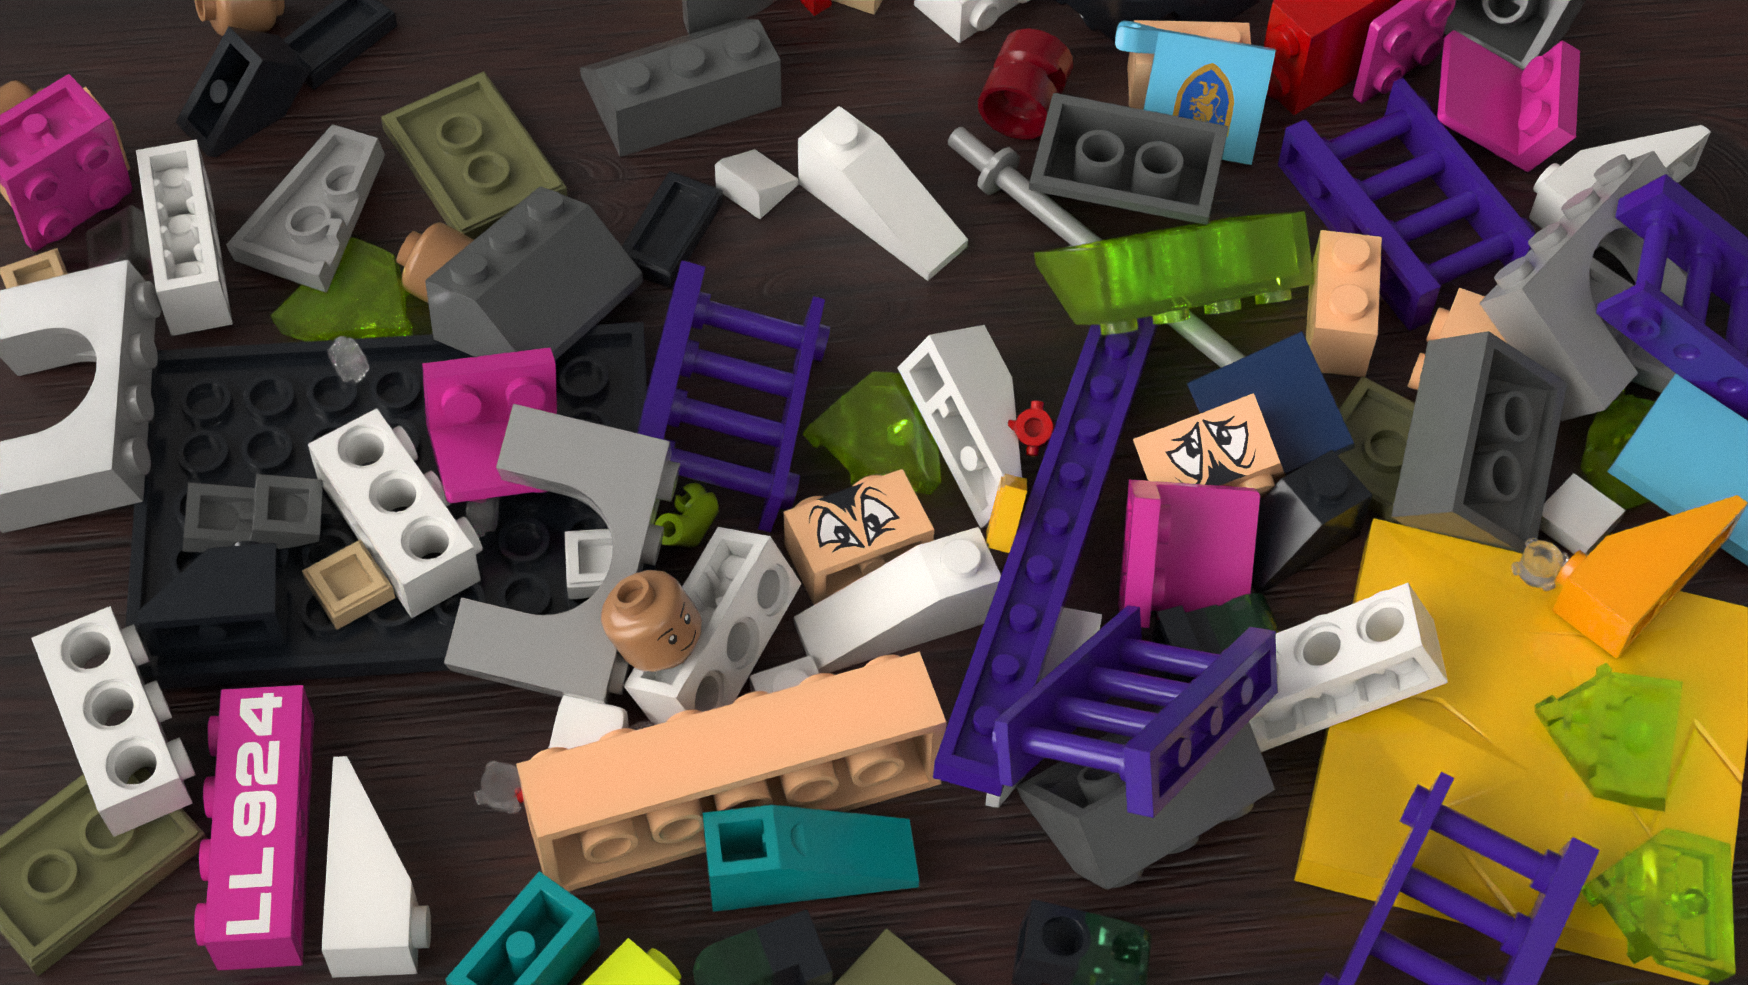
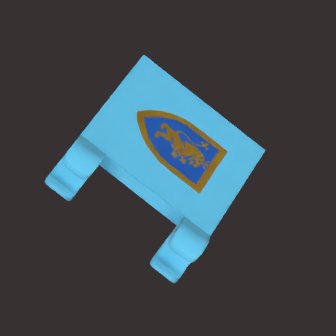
M1121 21L1117 26L1115 36L1116 48L1126 52L1154 54L1143 110L1229 126L1222 160L1252 165L1276 50L1268 47L1159 29L1132 21Z

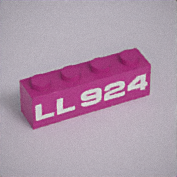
M303 685L223 689L220 696L219 715L210 716L208 721V746L211 756H216L215 776L205 778L203 800L205 814L207 818H212L211 839H202L199 847L200 875L203 881H208L207 903H198L196 906L194 928L198 946H206L217 970L303 965L314 715Z

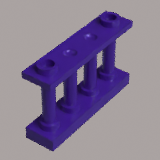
M1404 78L1393 82L1384 117L1329 141L1326 138L1320 137L1306 119L1286 127L1278 166L1329 231L1382 237L1379 294L1409 331L1430 322L1441 285L1498 259L1506 266L1512 261L1524 257L1531 250L1528 241L1536 234L1533 226L1527 219L1518 215L1433 114L1428 101L1424 97L1418 96ZM1394 137H1398L1415 157L1363 181L1353 178L1340 162ZM1428 177H1431L1449 198L1395 223L1392 220L1386 219L1373 203L1380 198ZM1462 218H1465L1483 239L1429 265L1421 262L1406 244Z
M1665 174L1618 200L1615 218L1644 239L1636 284L1598 303L1596 314L1680 377L1748 421V238ZM1667 258L1687 272L1682 306L1661 292ZM1710 292H1713L1730 305L1725 340L1705 325Z
M682 260L671 295L637 434L670 441L672 453L670 461L680 463L679 476L765 498L758 529L771 532L779 509H792L799 484L800 474L789 472L812 360L822 361L829 338L830 326L820 324L825 299L813 296L803 325L711 301V294L700 291L705 266ZM703 324L797 349L792 373L700 349V342L688 339L690 329L692 327L702 330ZM692 373L786 397L782 420L777 422L687 398L688 391L676 388L679 376L690 378ZM680 422L776 447L771 471L768 473L674 448L675 441L664 439L666 427L669 425L678 428Z
M1127 605L995 720L992 747L998 755L1000 784L1013 787L1043 758L1119 773L1121 780L1126 782L1127 812L1154 818L1278 693L1276 631L1249 627L1220 655L1142 640L1140 607ZM1142 668L1194 677L1195 679L1191 683L1138 674L1137 672ZM1110 697H1116L1165 708L1159 713L1107 704L1105 702ZM1077 727H1083L1132 737L1133 739L1123 745L1071 733Z
M1441 772L1431 785L1430 790L1417 784L1399 822L1411 827L1344 967L1339 977L1326 972L1319 985H1354L1368 955L1428 985H1537L1600 850L1572 837L1559 850V853L1547 849L1542 854L1442 804L1454 778ZM1429 829L1530 879L1529 887L1540 893L1529 916L1517 912L1515 917H1512L1413 867L1412 864ZM1399 891L1501 942L1499 950L1510 955L1499 980L1488 975L1483 981L1381 929Z

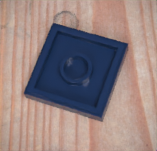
M1302 331L1187 383L1200 413L1254 393L1286 476L1330 450L1340 455L1355 448L1354 441Z

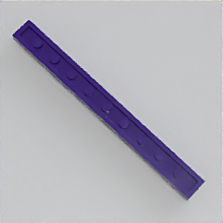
M1102 294L938 750L934 762V779L1001 797L1004 785L1000 784L998 755L992 747L995 720L1039 683L1158 327L1161 308Z

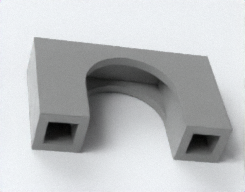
M1655 151L1630 160L1625 154H1622L1598 168L1594 173L1597 181L1592 187L1579 192L1564 203L1561 210L1565 215L1558 222L1541 229L1528 241L1531 250L1524 257L1507 264L1495 275L1494 279L1497 285L1480 302L1484 311L1509 345L1567 382L1561 421L1606 410L1638 374L1600 316L1596 314L1597 310L1591 294L1589 277L1592 256L1597 245H1600L1613 253L1621 261L1636 282L1644 239L1617 220L1615 215L1618 200L1621 197L1665 174L1671 177ZM1668 258L1666 260L1661 292L1682 306L1687 272Z
M128 260L0 290V358L17 376L78 362H96V373L92 386L80 405L69 416L41 432L0 441V531L2 533L143 502L145 475L149 473L151 467L147 438L148 423L154 416L151 379L152 369L157 366L158 362L154 335L155 320L160 316L161 305L155 286L150 281H145Z
M513 404L496 466L501 479L573 497L590 506L600 515L611 532L613 544L611 564L598 590L581 605L563 613L534 615L461 597L444 664L451 671L561 698L565 695L600 704H608L611 693L623 694L630 664L625 661L606 636L601 624L602 606L610 591L621 580L634 573L642 572L644 563L656 565L664 534L663 526L654 525L660 499L672 501L680 471V463L670 461L672 455L670 441Z

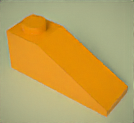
M1735 495L1608 535L1589 555L1581 550L1577 551L1564 565L1556 578V582L1563 586L1552 611L1617 659L1726 542L1748 502Z

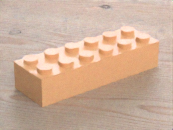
M920 652L902 657L890 654L877 657L862 668L841 674L819 673L803 680L798 686L772 693L765 691L750 692L736 699L733 704L702 712L694 709L682 711L670 717L665 723L639 730L631 728L617 729L605 734L599 741L575 748L553 747L545 749L534 755L531 760L517 763L516 765L528 823L542 873L569 892L706 852L703 813L765 805L847 812L940 785L941 780L933 778L934 762L946 731V719Z

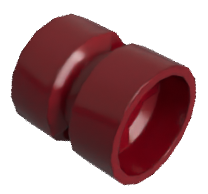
M1031 28L1018 29L1006 37L993 65L994 69L987 78L978 98V111L991 128L1007 137L1021 140L1035 139L1043 133L1053 93L1062 94L1073 70V56L1063 42L1045 31Z

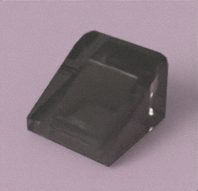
M129 205L86 231L89 269L128 260L140 275L153 274L145 213L133 205Z

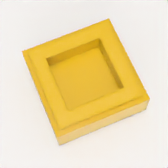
M1006 473L1004 477L1001 476L986 531L988 548L1007 553L1010 552L1027 494V479Z

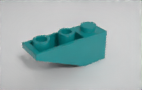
M765 805L703 813L705 848L713 912L919 887V875L910 819L781 805Z

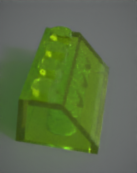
M1305 211L1232 216L1210 220L1207 225L1194 223L1034 252L1036 266L1075 325H1100L1101 335L1138 330L1137 319L1153 316V324H1168L1191 319L1189 308L1204 306L1205 314L1242 309L1240 298L1249 296L1255 297V304L1286 301L1292 299L1290 288L1315 284Z

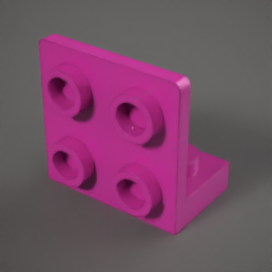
M1402 0L1374 19L1369 26L1353 98L1363 104L1379 92L1386 94L1391 91L1394 81L1401 79L1403 75L1419 64L1426 66L1431 63L1443 48L1445 26L1448 17L1455 7L1456 0Z
M1453 30L1444 37L1437 118L1454 132L1462 134L1493 152L1496 156L1529 172L1576 138L1580 50L1562 40L1543 56L1533 58L1526 68L1521 70Z
M67 74L0 115V184L7 192L25 243L33 251L39 250L50 242L64 238L74 227L101 210L112 208L132 191L133 187L111 117L70 74Z
M551 347L422 363L426 426L446 501L449 503L478 502L487 498L530 492H547L502 480L496 466L513 404L557 414L556 363Z
M1129 479L1118 598L1119 612L1127 605L1140 607L1141 627L1149 628L1151 610L1162 611L1180 605L1183 606L1185 613L1204 608L1205 613L1210 615L1246 616L1249 612L1260 494L1257 489Z

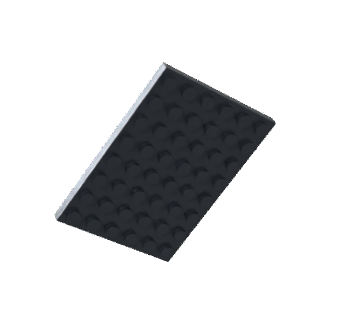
M644 322L595 325L555 360L557 414L637 433L647 394ZM433 334L157 350L158 362L157 366L152 369L151 379L154 416L148 423L147 438L151 467L149 473L145 475L143 502L134 504L125 627L135 625L150 662L138 666L145 685L157 680L161 689L446 671L450 669L444 664L461 597L534 615L563 613L589 599L568 598L565 532L608 529L606 523L595 510L578 499L550 491L543 493L530 492L487 498L478 502L450 503L446 507L455 520L465 517L472 525L481 542L482 551L476 554L481 581L413 618L410 617L394 593L395 599L337 630L306 584L302 570L358 541V538L322 486L319 542L278 549L287 575L286 645L151 656L137 624L138 611L203 553L182 551L188 482L255 488L257 474L318 479L308 444L376 408L391 429L400 425L406 431L416 449L418 460L414 462L421 472L425 474L433 471L441 481L426 426L422 363L474 357L434 340ZM376 461L367 462L360 466L370 465L375 463ZM398 507L390 512L403 511L409 507ZM430 553L422 557V559H433L443 553ZM644 563L642 571L656 570V565Z

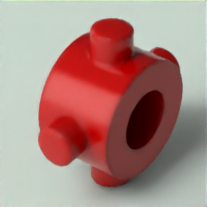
M1031 401L1030 409L1023 411L1016 420H1008V426L1015 431L1018 439L1027 446L1026 455L1028 456L1039 455V448L1049 444L1055 427L1050 416L1043 411L1044 402Z

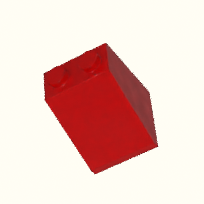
M1273 0L1263 46L1276 50L1267 95L1278 100L1293 115H1296L1356 79L1371 22L1402 0Z

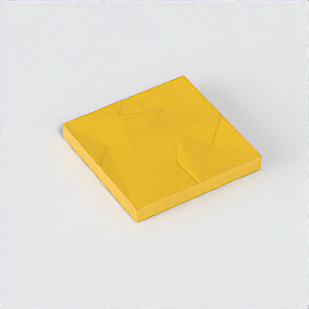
M1373 518L1364 545L1352 604L1372 597L1378 592L1409 583L1434 619L1448 683L1326 728L1294 881L1376 901L1411 827L1399 822L1412 793L1417 784L1430 790L1438 775L1443 772L1453 777L1454 780L1442 804L1542 854L1547 849L1559 853V850L1572 837L1600 850L1555 948L1700 985H1708L1722 965L1748 740V607L1679 591L1616 659L1552 611L1563 586L1556 582L1558 574L1564 567L1561 563ZM1429 829L1412 864L1413 867L1512 917H1515L1517 912L1529 916L1540 893L1529 887L1530 879ZM1400 891L1393 904L1395 907L1461 923Z

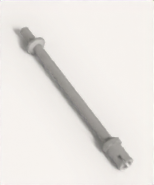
M958 127L952 132L948 139V145L981 172L977 186L984 193L991 195L1000 189L1004 190L1142 304L1161 308L1160 319L1219 367L1222 368L1246 357L1048 195L1029 190L1030 181L1017 171L1020 156L1013 149L1007 147L994 153L964 127Z

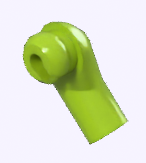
M699 483L687 484L683 487L687 493L682 497L676 495L674 505L682 515L666 513L661 515L655 522V525L664 527L663 545L685 548L699 545L717 516L719 507L715 494L713 492L706 493L705 488Z

